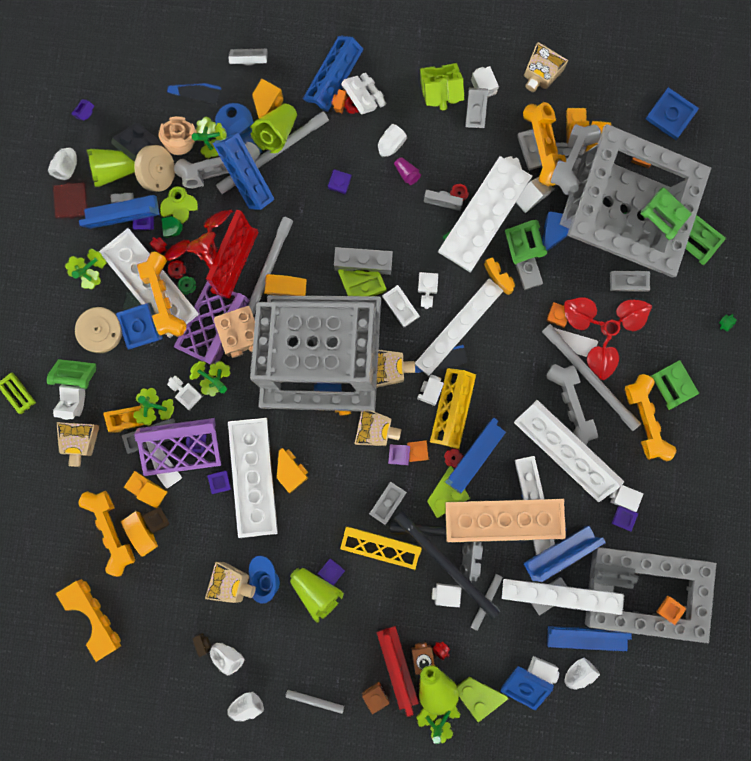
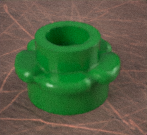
M184 276L179 280L177 287L184 295H188L195 291L196 282L192 277Z
M726 314L719 322L721 330L724 329L728 332L734 326L737 319L733 317V314L730 316Z

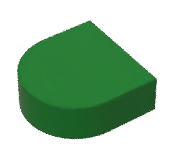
M175 217L162 218L163 237L169 238L179 235L182 231V222Z

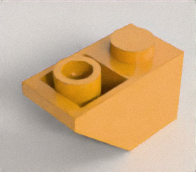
M261 79L252 94L259 118L273 111L276 107L281 106L283 102L281 89Z
M282 448L279 450L277 479L291 493L308 479L306 476L308 471L302 464L299 466L294 461L296 457L289 449L285 451Z

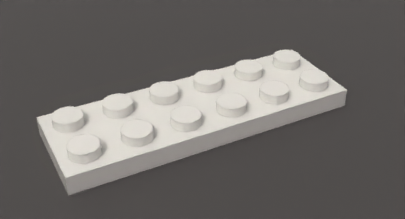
M500 156L438 253L471 273L531 180L532 175Z
M127 228L99 252L142 305L151 302L154 313L158 314L159 311L151 284H145L141 280L137 264L147 261L150 253L131 230ZM162 270L159 276L161 280H164L167 288L164 291L166 298L169 297L172 304L170 312L188 324L199 313L164 270ZM166 333L169 338L173 336L171 333Z
M538 400L515 420L514 423L598 502L617 490L624 483L612 469Z
M267 418L228 422L238 538L278 534Z

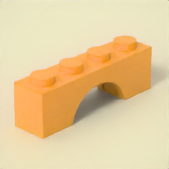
M81 579L62 589L56 595L66 611L78 610L86 614L90 619L92 634L86 646L97 662L121 647L119 643L121 640L118 634L112 631L108 617L100 611L101 606L96 598L93 599L90 594V586Z

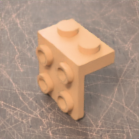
M249 306L214 318L223 349L228 357L235 358L241 356L242 352L248 349L250 352L253 351L255 319Z

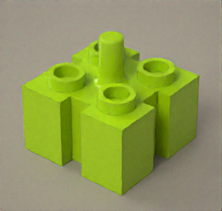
M457 63L442 65V68L428 67L420 69L421 88L427 106L440 105L441 110H446L447 101L448 103L455 104L464 100L463 77L461 72L459 73Z

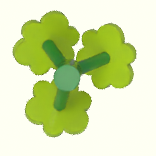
M204 117L202 120L197 121V133L192 134V139L194 141H204L205 146L202 147L201 153L206 158L211 156L217 157L219 154L212 143L216 140H225L227 137L226 130L222 128L221 123L216 125L215 122H211L209 117ZM212 137H215V138H216V139H213L211 142L208 141L209 138H212Z
M90 249L87 255L90 259L88 264L84 263L83 258L72 256L69 258V263L65 265L69 276L73 278L81 277V286L84 289H94L95 285L101 282V278L98 277L99 272L88 268L92 265L103 268L106 264V260L100 252Z
M199 361L192 366L190 370L192 373L190 375L191 380L197 379L199 375L205 377L200 382L202 394L215 396L217 392H226L227 388L220 379L230 376L229 365H225L222 361L211 364L209 374L204 372L206 364L204 361Z
M143 388L141 393L136 396L137 402L142 407L133 414L137 423L151 425L152 421L156 420L153 408L159 409L158 413L161 415L160 418L162 420L171 418L174 412L172 399L164 400L162 406L157 405L156 402L159 400V397L156 395L154 388H149L148 390Z
M455 706L451 711L445 712L442 719H437L434 723L433 720L437 718V715H433L423 708L417 716L418 725L420 727L431 725V731H433L431 738L433 742L445 743L446 739H450L453 736V732L450 729L451 724L446 722L448 716L452 719L459 718L460 713Z

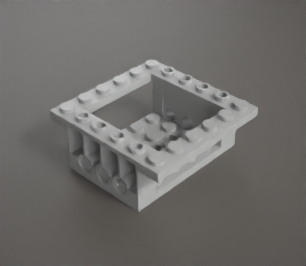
M606 124L603 127L598 144L584 153L576 174L580 181V187L576 193L569 195L560 225L569 228L567 236L667 276L676 277L711 167ZM617 152H623L683 177L685 180L672 187L661 184L614 164ZM663 187L692 213L679 229L677 235L671 240H668L665 237V233L648 217L644 218L643 221H640L637 217L638 211L642 212L656 193ZM605 197L611 201L610 207H606L603 204ZM621 204L627 207V214L621 212ZM653 209V212L671 228L672 225Z
M268 295L267 302H257L250 379L260 387L259 408L375 412L381 297ZM291 338H298L296 346L290 347L288 345ZM311 338L318 339V344L315 347L308 346V341ZM331 338H336L338 340L337 345L332 348L328 347V341ZM281 382L351 383L356 392L281 390Z

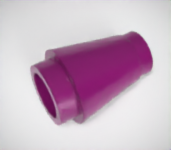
M400 157L394 163L405 183L413 185L421 177L419 169L403 157Z

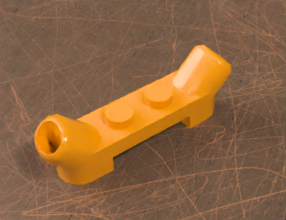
M546 102L538 106L529 104L524 109L523 117L532 122L542 162V170L538 180L544 185L554 186L556 184L551 183V178L558 161L567 162L565 155L558 154L551 126L556 121L555 113L552 106Z
M154 251L150 253L147 261L137 264L138 272L145 284H151L159 311L158 314L152 315L158 334L161 336L171 333L179 337L184 334L187 324L184 320L172 315L170 312L172 304L169 297L166 298L164 291L167 288L164 280H161L159 276L167 260L162 254Z
M641 374L634 384L625 386L626 396L629 405L637 403L648 437V440L641 441L646 457L649 460L659 457L667 462L673 459L676 454V447L661 439L659 433L661 432V427L654 417L655 408L648 398L655 381L652 377Z
M89 491L84 492L79 499V506L95 513L97 518L95 520L96 526L102 531L104 535L103 543L107 549L109 548L111 553L105 571L112 576L119 577L123 574L125 566L135 562V558L130 544L121 545L108 511L114 509L112 500L106 491L97 495Z

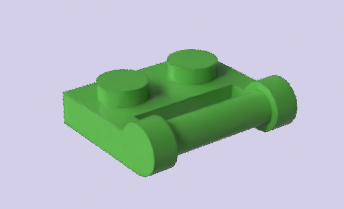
M664 187L656 193L640 213L644 218L648 217L664 232L668 240L673 239L677 235L679 229L692 215ZM653 209H655L663 218H665L672 225V227L670 228L658 215H656L653 212Z
M696 215L690 237L704 247L707 252L704 254L689 241L685 249L699 259V263L705 265L726 238Z
M531 220L505 230L514 264L534 257H543L547 254V249L543 246L539 232L540 225L538 220ZM528 231L532 232L536 246L530 249L526 234Z
M58 359L47 376V384L74 385L87 389L89 381L96 371V364Z
M680 360L650 376L654 379L667 402L668 410L699 394ZM664 375L677 396L675 400L661 378Z

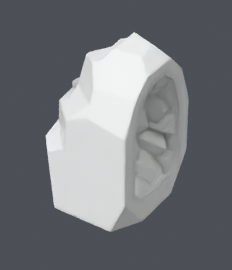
M392 124L379 140L378 149L382 157L396 153L407 139L405 132L397 125Z
M72 148L59 150L50 162L49 174L57 179H69L77 164L75 151Z
M215 643L210 650V657L213 663L226 675L236 672L245 660L234 648L223 643Z
M582 658L569 668L565 675V684L571 689L584 688L588 684L593 683L600 673L590 661Z
M254 692L245 693L230 705L228 716L235 721L253 719L264 711L263 703Z

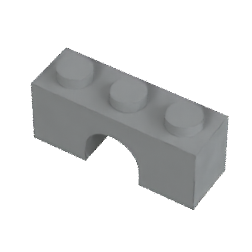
M335 247L334 269L335 271L339 269H344V271L368 270L391 275L393 251Z

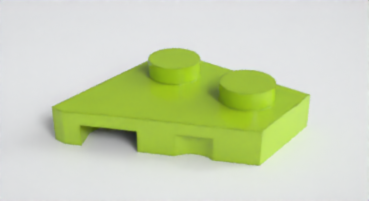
M338 270L348 296H375L387 291L380 272Z
M452 466L447 469L427 500L436 518L446 513L445 502H465L470 499L465 489L460 494L445 483L453 472Z
M471 677L466 678L457 685L460 699L478 722L508 700L505 694H501Z

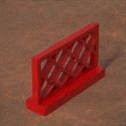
M237 209L206 277V280L212 286L210 291L213 294L228 299L231 297L258 235V230L252 228L243 212Z
M396 626L377 631V635L399 709L405 708L407 716L413 715L412 706L419 703Z

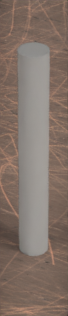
M497 574L485 596L490 601H492L503 578ZM479 608L471 625V628L477 631L486 614L481 608Z
M287 690L286 698L337 713H343V705Z

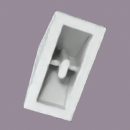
M538 177L527 184L516 203L526 213L554 191V188L540 183Z

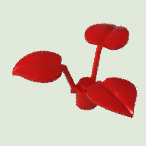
M232 209L210 216L203 225L207 228L208 232L192 242L182 240L172 245L164 255L166 260L176 259L187 250L188 252H194L201 260H204L210 269L218 250L214 242L216 234L212 232V229L222 224L233 212Z
M576 298L567 300L564 303V313L572 327L578 330H585L589 327L590 322L600 325L602 333L607 336L603 343V348L599 346L594 347L587 355L589 368L601 380L611 376L618 365L619 354L617 349L614 347L606 348L612 336L619 333L620 323L622 322L626 330L637 331L645 325L652 309V305L644 301L627 300L622 302L616 309V314L620 318L618 321L600 322L593 319L597 314V307L592 300Z

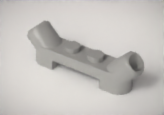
M595 124L587 127L574 125L567 147L572 148L567 162L559 160L555 167L551 183L559 185L566 195L576 193L580 187V181L574 171H577L581 161L578 158H583L585 146L599 142L601 130Z
M246 142L245 146L255 162L260 155L259 148L252 142ZM220 157L194 164L185 159H180L174 166L175 174L182 178L183 186L186 188L204 186L203 179L229 173Z
M553 364L546 377L548 380L562 386V398L564 403L568 404L570 410L568 411L569 419L571 422H574L576 427L573 434L587 445L588 441L598 438V433L593 419L585 421L574 385L580 383L578 373L573 365L562 368L557 364Z

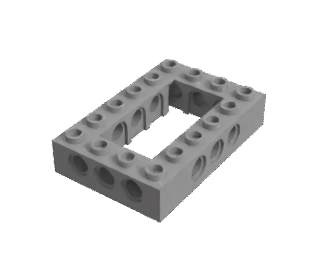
M598 547L592 551L589 579L590 590L613 592L614 586L593 583L595 564L601 563L634 568L635 573L688 579L689 586L686 589L688 590L687 606H685L686 619L680 618L676 625L654 613L653 615H647L638 611H633V613L623 611L622 615L586 610V626L589 628L709 643L716 563Z

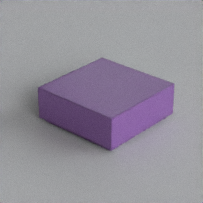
M390 444L388 464L408 465L410 446Z

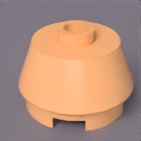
M184 117L169 118L170 121L160 125V141L171 154L183 155L188 153L195 142L192 139V134L197 133L193 123L190 124Z

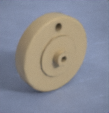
M149 145L139 151L135 159V175L144 189L160 192L166 190L171 185L175 175V164L171 154L167 149L159 145Z
M94 307L83 312L78 318L75 325V336L78 343L84 349L93 353H106L115 348L122 337L121 325L115 313L103 307Z

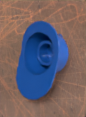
M256 556L251 560L249 564V585L256 587L252 598L258 603H267L279 589L280 579L275 573L272 562L267 557Z

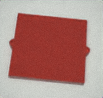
M68 182L66 185L53 186L55 218L70 217L73 219L76 216H85L84 209H87L85 183L70 184Z

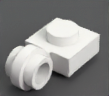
M419 272L418 292L425 293V295L421 296V307H424V309H428V307L433 305V296H429V293L437 294L438 274Z
M177 376L170 377L167 385L175 392L177 390L180 391L175 398L190 410L203 396L191 384L188 383L183 388L181 386L183 382Z

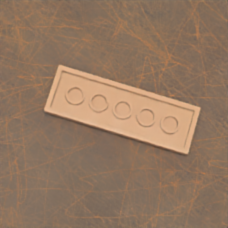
M564 499L445 502L447 542L566 539Z

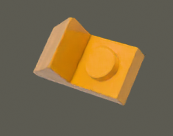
M567 108V143L575 124L582 127L589 126V121H586V108Z
M141 406L105 412L104 417L108 432H121L124 429L143 426L144 424L137 423L133 416L134 412L139 411Z
M134 471L124 488L135 494L137 499L155 508H158L168 493L137 471Z

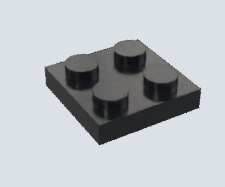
M135 123L112 137L111 144L134 162L142 148L149 145L164 147L158 138L139 123Z

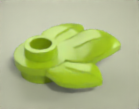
M174 187L170 190L168 198L164 199L161 203V215L166 217L173 214V217L178 218L183 224L189 217V211L198 210L197 201L193 196L188 195L184 188ZM181 194L180 199H175V196Z

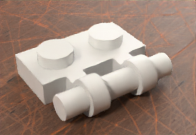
M363 73L360 76L362 81L358 76L344 79L341 83L361 114L374 111L378 105L380 107L386 105L383 99L384 95L381 91L377 90L374 80L371 77L369 78L367 73Z

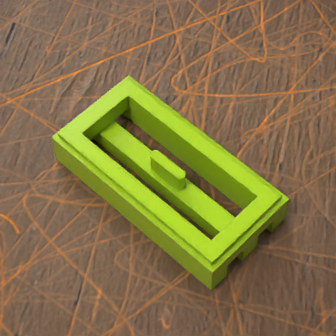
M10 373L0 381L1 392L19 414L24 413V410L29 409L31 405L36 403L14 373ZM10 379L15 383V385L18 387V389H19V390L22 392V394L26 397V399L28 400V402H26V401L24 400V398L20 395V393L17 391V389H16V388L13 386V384L9 381ZM3 384H7V386L11 389V391L23 405L22 407L18 405V403L11 396V394L8 392V390L4 387Z

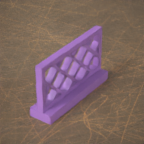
M207 281L194 306L199 315L187 324L184 334L178 337L174 348L211 365L220 361L224 353L214 323V314L224 311L225 314L245 307L250 300L246 296L233 291L231 295L235 298L232 304L225 306L222 296L217 295L209 298L208 291L211 285ZM220 299L222 307L213 310L211 302ZM208 304L210 312L201 315L200 307ZM211 316L214 324L204 327L202 319ZM199 320L201 329L192 332V323ZM215 328V337L208 340L206 331ZM203 332L205 341L196 344L194 335ZM190 337L193 346L188 348L181 347L183 340ZM207 345L208 351L205 357L200 356L197 348Z
M215 418L137 428L134 435L138 443L143 476L221 466ZM211 433L212 441L209 445L200 440L203 434ZM189 436L195 440L190 448L180 442L183 437ZM164 439H170L175 443L170 451L161 445ZM150 441L156 447L149 453L143 448V442ZM197 442L206 448L201 456L191 450ZM177 445L187 451L182 458L172 453ZM157 448L167 453L162 461L153 455ZM209 450L215 454L216 461L208 462L202 457ZM188 453L197 458L194 464H188L184 461ZM169 455L179 461L176 466L169 467L164 463ZM150 458L159 464L156 469H147L146 463Z

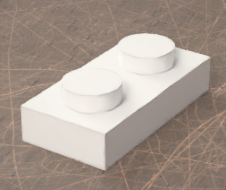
M398 285L382 296L403 327H406L420 317Z

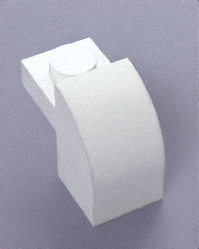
M61 384L59 387L60 402L53 410L54 417L74 419L75 416H80L82 413L85 389L80 388V386Z

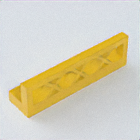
M447 368L430 443L459 449L476 378L475 374L465 370ZM452 374H458L456 382L452 385ZM452 392L453 398L448 403L447 395ZM447 411L449 414L448 419L443 421V414ZM443 429V441L437 440L439 432Z
M346 526L340 549L415 570L422 547ZM347 537L357 538L360 545L354 548L345 546ZM372 542L376 544L378 550L368 553L363 545ZM391 547L395 549L397 555L387 558L382 550ZM406 552L415 554L413 564L405 563L400 555Z

